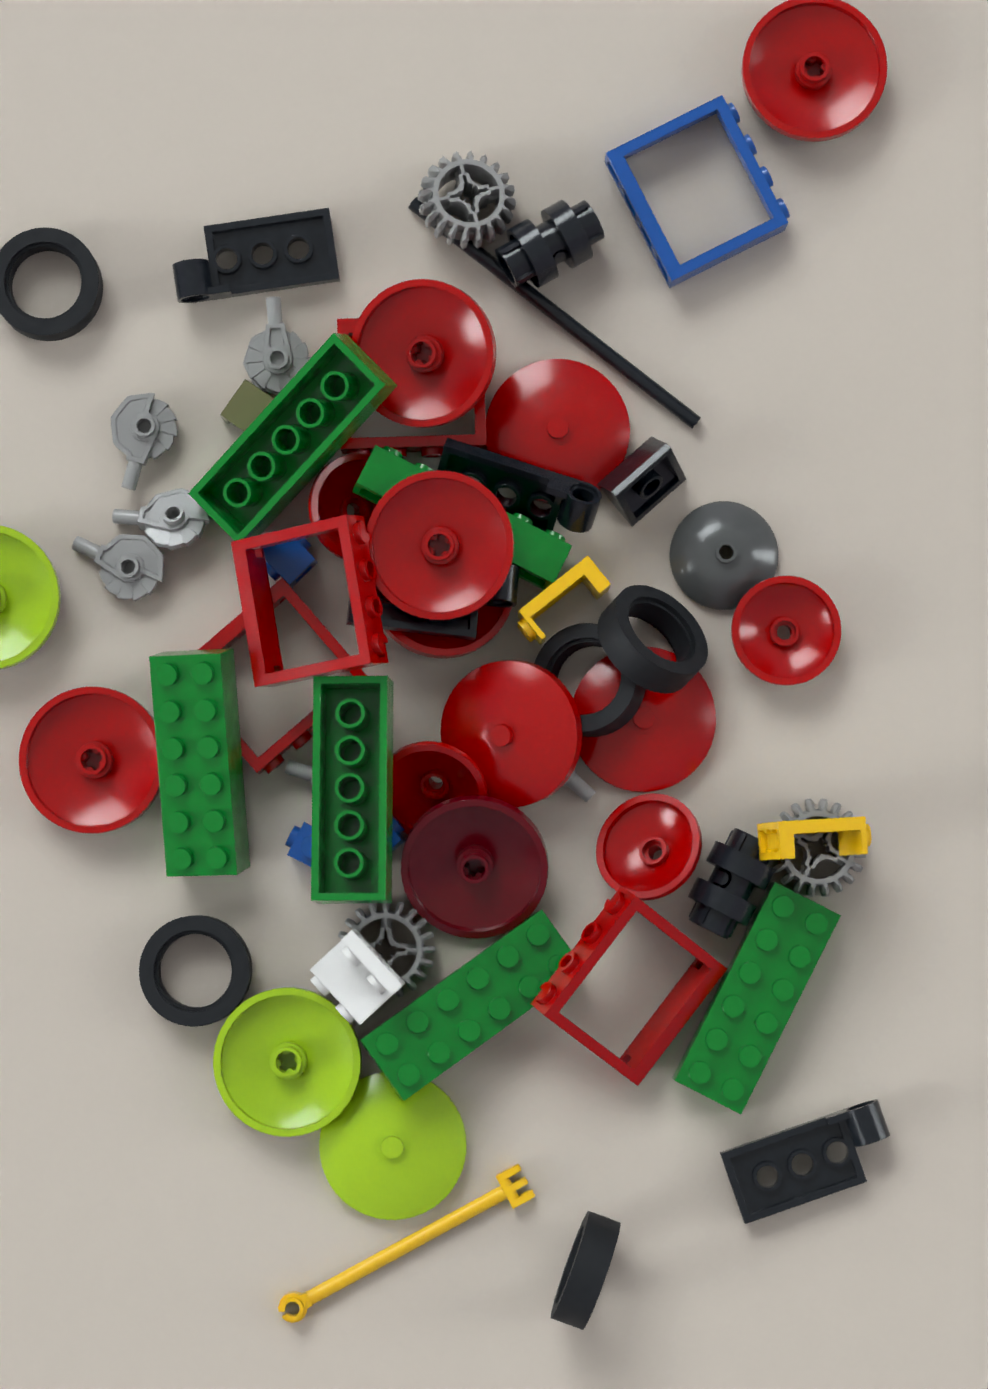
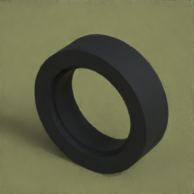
M34 228L14 236L1 248L0 314L16 331L35 340L57 341L77 334L92 321L100 307L103 296L102 274L91 252L78 238L60 229ZM44 251L59 252L68 256L77 264L81 274V290L76 302L69 310L52 318H38L22 311L15 302L12 290L13 278L21 263L28 257Z
M646 585L629 586L621 591L599 617L597 626L598 636L606 655L623 675L647 690L664 694L677 692L700 671L707 661L708 646L700 625L680 602L659 589ZM629 617L641 619L656 628L671 645L677 662L664 659L648 649L632 629Z
M581 623L560 630L543 645L534 664L547 669L558 678L562 665L574 652L591 646L602 647L598 636V624ZM621 673L620 686L611 703L596 713L580 715L582 736L600 737L622 728L638 711L646 689L635 684Z
M203 915L180 917L160 927L146 943L139 963L140 985L148 1003L165 1019L178 1025L190 1027L209 1025L230 1015L244 1000L252 979L250 952L243 938L227 923L214 917ZM189 934H201L213 938L223 946L231 961L232 974L227 990L217 1001L207 1006L191 1007L179 1003L170 996L161 979V962L166 950L177 939Z
M591 1211L586 1213L571 1248L551 1311L552 1319L584 1330L604 1284L617 1244L621 1226L620 1222Z

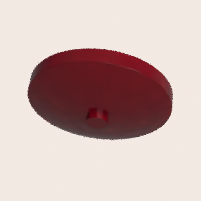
M464 795L445 800L433 806L417 820L410 830L403 847L401 878L410 903L417 910V913L432 926L458 937L488 938L503 934L517 927L536 909L547 884L548 855L539 830L521 810L508 802L494 797Z

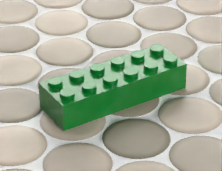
M333 333L188 494L234 541L261 535L398 385L347 334Z
M234 649L166 651L149 656L166 876L238 875L250 867Z
M388 675L313 676L311 901L318 904L392 903L394 682Z
M770 882L672 1078L676 1082L742 1114L841 915L776 882Z
M541 909L359 1041L400 1099L405 1101L533 1008L531 1003L541 991L539 987L551 978L558 969L561 958L566 953L571 952V949Z

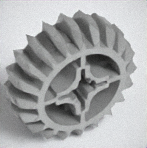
M456 151L452 155L451 162L443 156L439 160V167L432 165L428 170L429 177H423L421 181L423 190H420L418 194V200L422 202L419 213L420 215L427 216L424 223L426 228L437 226L434 232L435 238L441 237L443 234L447 235L446 243L448 246L453 244L454 239L460 240L462 249L467 247L468 241H472L477 249L481 247L483 239L490 244L494 242L495 233L502 235L506 230L505 223H511L513 218L511 210H514L516 206V200L511 197L515 191L514 185L506 184L509 180L508 173L497 174L500 168L499 163L496 162L488 166L486 164V154L480 158V161L473 160L474 155L472 151L467 153L466 159H462ZM456 180L454 190L447 192L446 196L439 197L438 191L446 183ZM472 180L477 181V182L481 183L482 185L476 184V183L473 182ZM462 193L464 197L469 198L468 202L470 200L473 201L472 206L470 203L465 202L466 198L463 201L461 200ZM495 203V211L489 217L479 221V210L486 208L487 204ZM451 215L459 217L462 221L452 217Z
M806 799V811L803 812L801 807L794 803L791 805L795 815L793 818L786 812H781L779 816L783 821L805 820L810 817L824 819L852 817L853 813L847 811L842 817H839L838 813L841 810V804L835 803L831 810L827 811V799H820L818 809H814L812 799ZM832 832L815 833L812 836L794 834V844L803 851L800 870L798 871L793 866L790 859H780L781 863L774 865L772 869L775 870L774 873L780 872L783 869L786 870L787 873L780 880L784 885L789 883L792 878L796 880L792 891L799 893L803 885L806 884V895L813 897L816 886H819L821 896L827 897L829 896V884L839 893L843 890L839 879L842 878L848 884L854 882V878L848 873V870L852 869L853 871L861 872L863 867L853 861L855 857L866 858L867 854L839 856V851L833 848L831 844ZM822 837L821 840H823L824 844L821 846H825V851L833 856L829 854H816L812 858L809 853L811 850H808V844L802 842L801 839L806 842H816ZM822 860L840 865L833 874L820 879L809 877L812 869H815L816 865Z
M398 902L395 912L390 911V903H383V911L379 912L375 903H368L371 912L368 916H366L361 908L356 909V915L361 921L356 923L354 920L347 918L345 924L352 929L356 928L359 933L370 922L381 919L379 937L375 942L369 943L373 948L377 946V943L382 945L380 940L385 938L386 929L390 945L406 949L405 951H396L395 955L390 954L392 959L387 960V963L391 968L396 957L416 955L411 969L400 978L412 991L417 989L416 983L411 978L414 975L423 981L427 978L425 972L419 970L421 964L426 967H433L434 962L430 959H425L424 953H434L436 951L435 946H424V940L434 937L433 932L421 934L419 930L428 923L427 920L423 918L415 924L411 920L417 914V910L414 908L409 911L407 916L401 914L404 909L403 902ZM392 919L403 923L410 929L416 944L400 943L394 938ZM340 931L338 937L342 939L348 933ZM402 987L396 992L398 997L404 995Z

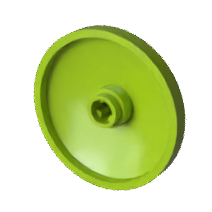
M0 526V670L27 660L45 644L56 625L61 604L59 579L46 553L24 534L5 526Z
M283 987L254 995L240 1004L230 1014L216 1040L213 1069L219 1093L225 1104L238 1119L262 1133L280 1137H292L319 1130L343 1112L358 1087L362 1069V1055L359 1039L352 1023L350 1024L335 1008L336 1004L310 990Z
M378 1072L361 1078L355 1094L347 1107L333 1121L321 1128L319 1152L322 1168L330 1186L346 1204L370 1217L384 1220H401L423 1214L447 1197L461 1175L465 1163L467 1141L464 1123L456 1105L439 1086L430 1082L408 1099L402 1101L383 1073Z

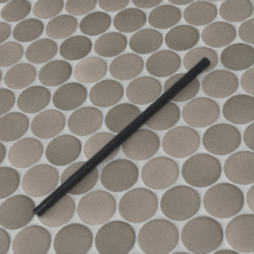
M416 197L408 208L425 221L427 216L420 215L419 213L422 202ZM454 239L453 243L690 428L693 429L701 418L699 415L529 283L525 282L518 287H514L504 274L497 258L482 247L477 249L472 241H468L467 247L462 249L460 240Z

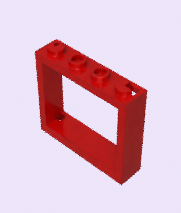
M359 318L337 319V333L347 334L352 339L353 331ZM485 394L474 407L475 434L352 438L351 436L340 448L342 454H370L375 445L381 448L389 446L396 449L402 454V458L407 457V452H421V457L437 458L441 457L447 438L487 450Z
M346 514L231 541L255 687H275L313 679V676H328L389 663L386 650L388 639L383 632L381 620L383 607L380 598L377 596L375 585L376 566L370 555L368 543L370 532L366 531L364 516ZM339 530L359 654L284 670L264 548Z
M283 578L270 588L274 609L287 599L337 658L350 656ZM243 612L198 650L229 649L246 634ZM362 669L349 671L352 676H367ZM313 711L259 757L241 737L243 758L256 773L261 774L265 770L270 774L285 761L282 755L292 746L297 751L313 737L310 733L313 729Z
M621 886L611 900H606L604 909L594 922H591L584 928L581 939L571 952L566 953L561 958L558 969L551 978L539 987L541 991L532 1001L531 1005L638 1086L726 972L727 968L637 896ZM637 911L696 959L619 1058L562 1015L560 1010Z

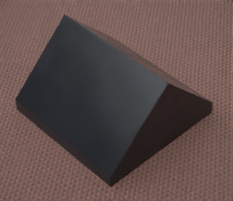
M651 436L597 485L633 527L682 484L686 477L671 447L667 443Z

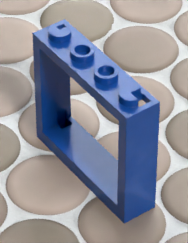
M723 95L606 152L604 162L669 288L785 231L788 225L787 218L790 217L787 206L781 198L776 200L770 188L773 186L770 173L765 166L759 167L754 157L757 154L756 147L748 134L743 136L737 124L740 122L739 114L733 103H726ZM716 114L770 220L680 265L626 159Z

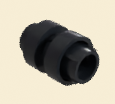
M560 200L541 211L543 223L535 227L530 220L526 219L507 230L509 242L495 249V254L504 274L514 287H518L530 280L539 288L559 276L557 265L564 261L570 268H575L593 257L591 245L604 239L605 236L598 217L585 200L572 207L565 201Z
M737 828L730 832L725 844L715 841L706 859L715 868L708 881L697 877L688 895L690 899L696 901L689 914V921L727 940L732 936L738 923L747 927L757 908L748 902L754 887L766 890L775 872L774 869L767 866L769 860L759 861L758 838Z

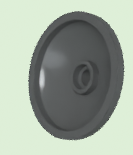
M712 502L693 510L677 527L670 545V567L678 586L696 603L717 610L736 609L739 601L753 586L775 576L778 566V545L771 527L755 510L736 502ZM727 546L732 550L733 555L730 559H723L720 556L719 550L721 547Z

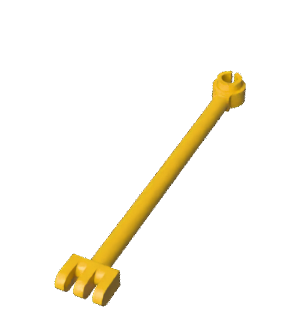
M517 1163L496 1174L500 1184L499 1187L303 1293L297 1291L286 1293L280 1300L279 1312L286 1311V1305L289 1302H296L300 1310L297 1314L293 1315L287 1312L282 1315V1318L290 1323L299 1322L305 1317L308 1308L313 1306V1304L506 1199L509 1200L514 1209L534 1198L535 1194L532 1189L523 1192L521 1195H518L516 1191L529 1183L525 1176L514 1182H511L509 1178L522 1170Z

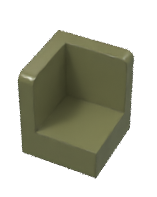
M245 379L220 416L228 424L232 423L244 432L274 398Z

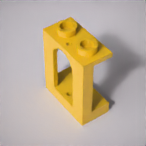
M588 555L518 610L520 621L517 622V627L530 643L536 639L541 645L545 642L546 638L534 620L581 582H583L596 600L608 592L611 583Z
M865 816L777 821L757 824L759 861L795 859L794 834L838 832L839 856L868 854V846L871 845L872 840L871 829L866 824Z

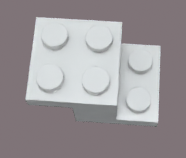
M356 928L346 934L335 947L310 969L315 975L310 981L324 996L331 993L339 1001L335 1008L350 1024L356 1020L361 1025L405 984L400 976Z

